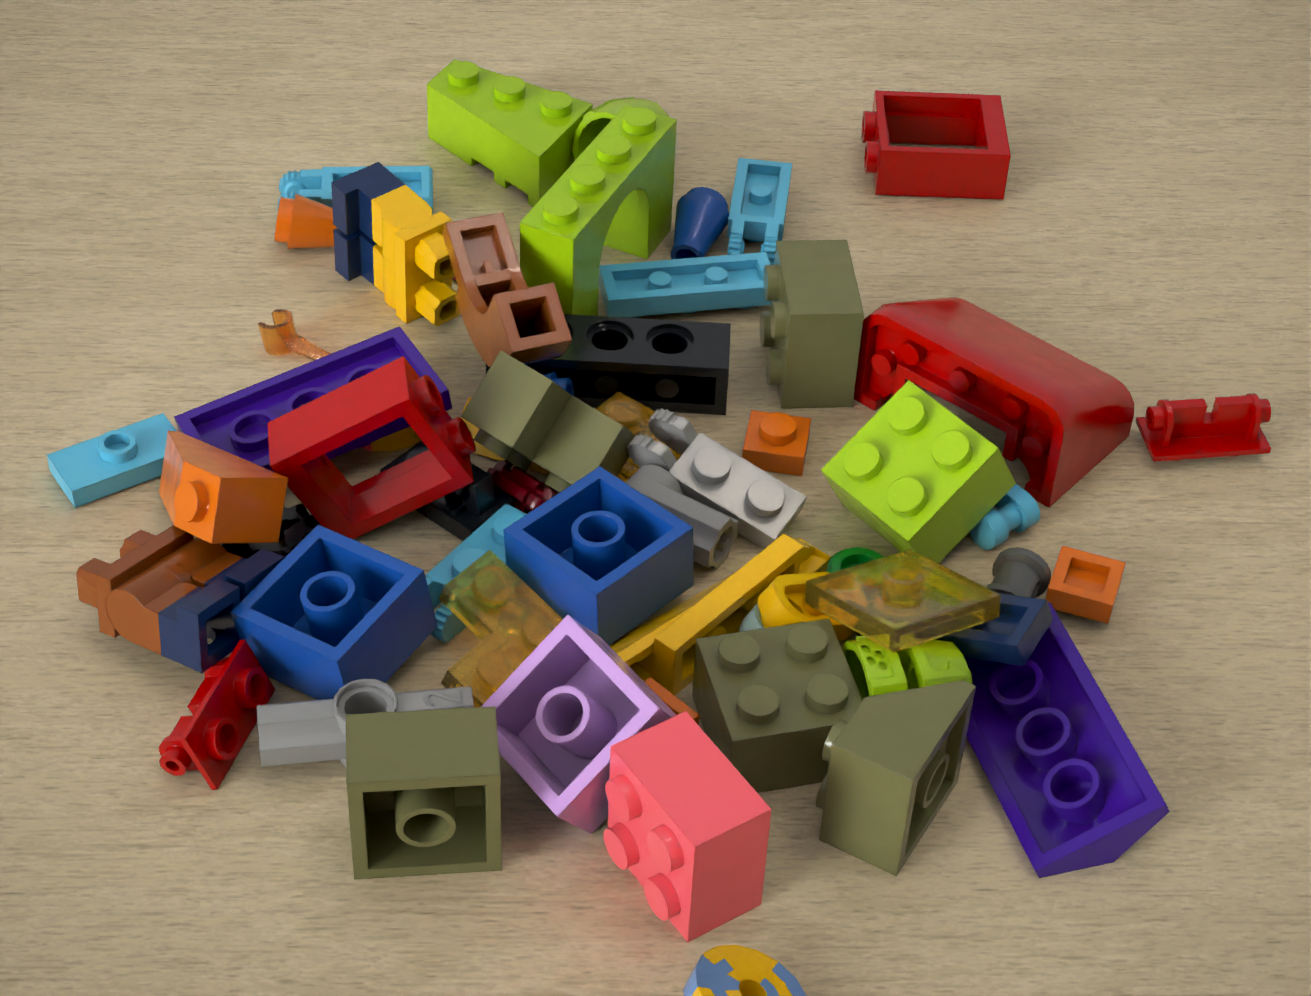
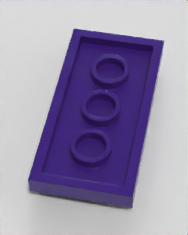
M399 326L174 416L179 432L275 472L270 467L268 422L402 356L406 358L419 377L428 375L434 381L442 396L444 409L448 411L453 408L449 389ZM402 416L326 453V456L332 459L351 450L365 447L373 441L405 429L410 425Z

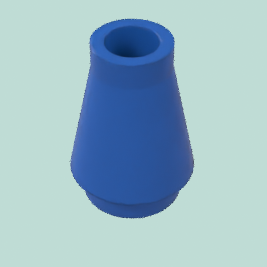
M696 187L689 190L687 194L678 200L676 205L674 244L671 250L672 259L705 257L726 228L729 217L728 205L725 198L719 192L707 187Z

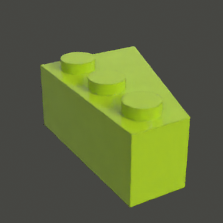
M454 59L427 83L428 138L470 166L478 164V162L494 172V182L503 188H507L512 184L528 195V204L532 207L536 205L575 161L572 152L575 131L583 120V115L593 109V104L573 98L565 92L551 91L524 82L521 78L515 76H505L478 67L469 61Z

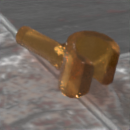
M276 309L272 311L274 325H267L263 322L258 323L263 346L270 355L278 356L294 352L314 361L331 354L308 342L306 338L297 335L293 315L288 310Z

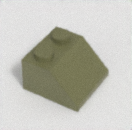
M961 680L869 696L863 699L848 722L842 719L837 720L826 738L822 751V759L829 762V768L816 798V807L823 810L819 840L897 876L958 782L976 686Z

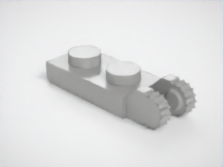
M657 409L648 421L650 433H653L660 442H656L653 437L650 438L647 434L645 436L640 434L639 436L636 435L626 447L628 449L627 453L630 455L629 458L639 468L649 464L664 468L679 482L683 495L738 520V534L763 549L786 532L803 509L807 498L701 432L697 434L690 421L680 415L676 416L674 412H670L668 409ZM669 448L681 454V457L677 460Z

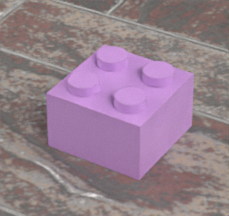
M569 615L553 629L481 706L496 707L498 746L501 756L557 817L590 834L608 818L609 802L606 796L605 784L610 777L611 745L676 716L664 701L600 636Z

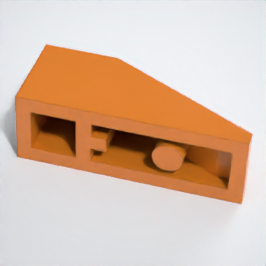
M168 431L159 494L173 525L211 544L278 543L288 478L182 432Z

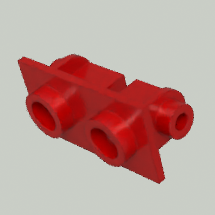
M1249 393L1244 396L1215 397L1212 412H1206L1208 406L1204 398L1171 401L1161 399L1157 402L1156 406L1147 407L1146 417H1136V424L1153 462L1267 454L1271 452V447L1260 427L1261 423H1268L1270 421V402L1266 398L1259 399L1255 393Z
M239 640L230 657H224L205 671L203 682L187 706L193 716H181L171 734L165 737L160 744L159 752L161 758L159 763L167 773L182 776L186 771L199 770L211 790H218L257 722V705H266L275 691L246 640Z

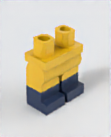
M379 162L331 182L333 225L337 227V229L333 230L335 271L348 281L362 275L384 293V301L388 306L396 309V316L406 324L424 316L433 325L440 326L460 316L461 313L455 298L457 292L452 288V277L455 274L442 234L445 223L452 222V219L442 211L432 214V208L425 200Z

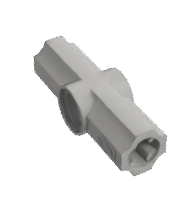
M359 679L341 687L333 699L257 705L261 767L340 760L346 767V714L438 710L456 707L474 708L472 688L465 686L395 693L387 683L382 681Z

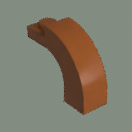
M493 213L445 223L442 234L458 284L455 298L468 334L483 361L491 367L500 351L505 352L525 365L563 356L572 338L555 284L553 282L533 287L527 286L504 213Z

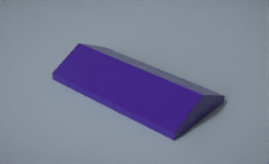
M1048 602L1053 621L1025 666L964 657L972 675V684L976 686L967 738L1039 878L1115 862L1170 812L1051 602Z

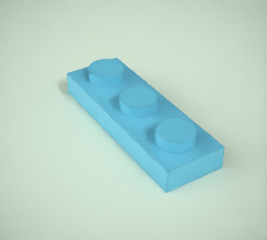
M766 252L600 265L599 288L608 317L638 318L646 315L690 314L698 311L728 308L748 309L754 306L771 305V301L765 300L763 283L764 267L771 264Z

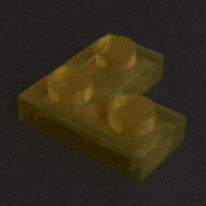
M491 550L487 551L447 583L439 597V600L482 640V642L447 670L441 684L445 688L470 686L472 688L474 707H481L563 620Z

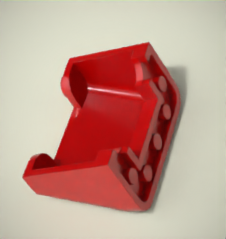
M948 297L883 304L863 319L854 400L876 411L890 399L891 393L894 395L910 380L916 386L919 385L1006 433L1002 456L1011 462L1016 458L1021 460L1030 477V481L1025 484L1024 490L1036 501L1048 508L1129 437L1134 417V401L1131 393L1122 382L964 299Z

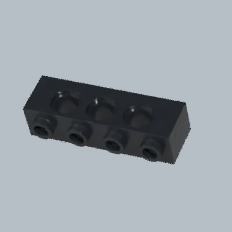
M564 314L572 338L565 354L560 358L527 364L528 367L542 375L555 372L558 378H570L573 384L574 397L593 408L656 411L662 408L663 410L668 409L670 412L726 415L731 323ZM486 364V374H487V372H488V370L490 369V367Z

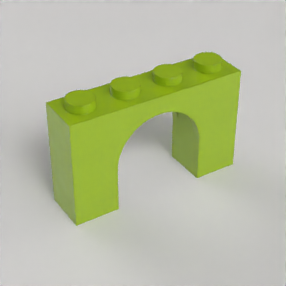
M625 104L520 221V268L528 287L554 282L564 314L598 316L599 267L603 245L648 259L671 231L677 119L657 114L646 107H633Z

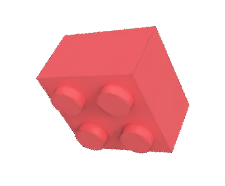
M685 711L611 745L610 777L605 784L606 796L609 802L608 828L604 830L603 834L605 846L613 862L622 870L628 868L643 886L646 899L655 915L663 921L669 919L688 943L760 906L772 809L693 718Z

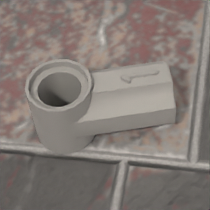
M653 464L643 465L625 482L693 527V561L717 570L725 562L738 535V520L683 495V490L676 478L660 466Z

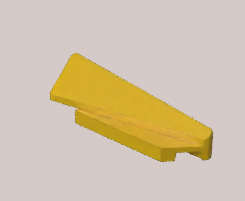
M782 534L736 572L622 636L612 643L610 647L643 681L651 677L673 695H676L693 681L697 638L739 632V627L745 616L758 603L760 594L777 576L825 572L831 556L800 537L793 538Z

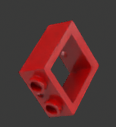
M875 90L873 110L863 111L861 129L862 143H866L864 171L874 175L875 195L1004 200L1011 153L1001 95ZM890 143L974 146V149L890 146Z
M404 356L267 423L270 467L276 473L288 478V488L321 526L351 539H355L474 482L470 454L476 452V445L468 426L460 417L452 419L444 409L442 396L434 381L428 375L419 377ZM403 416L429 450L354 486L347 481L326 456V453Z

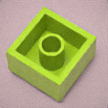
M910 380L821 469V472L842 505L927 574L945 558L1016 484L997 446Z

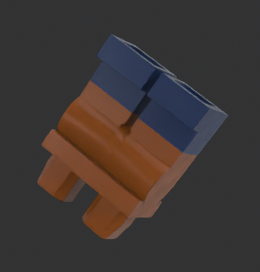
M174 525L157 536L139 530L124 540L118 560L109 564L93 558L78 567L76 573L78 598L82 603L98 609L101 633L114 638L121 635L132 643L203 673L232 653L240 640L231 611L285 556L261 549L246 559L227 552L221 544H211L198 537L194 538L192 534ZM207 638L212 639L213 642L208 644Z

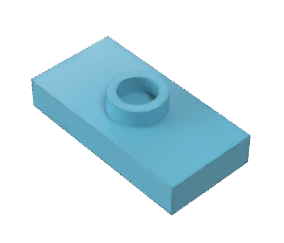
M164 413L48 454L49 471L74 508L161 476L167 432L177 430Z

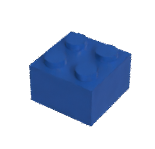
M601 466L503 530L508 588L558 624L567 615L571 616L600 636L609 646L694 585L693 527Z
M317 525L231 611L239 639L246 640L267 676L316 700L333 699L341 687L359 679H376L386 683L438 627L424 570L321 525Z

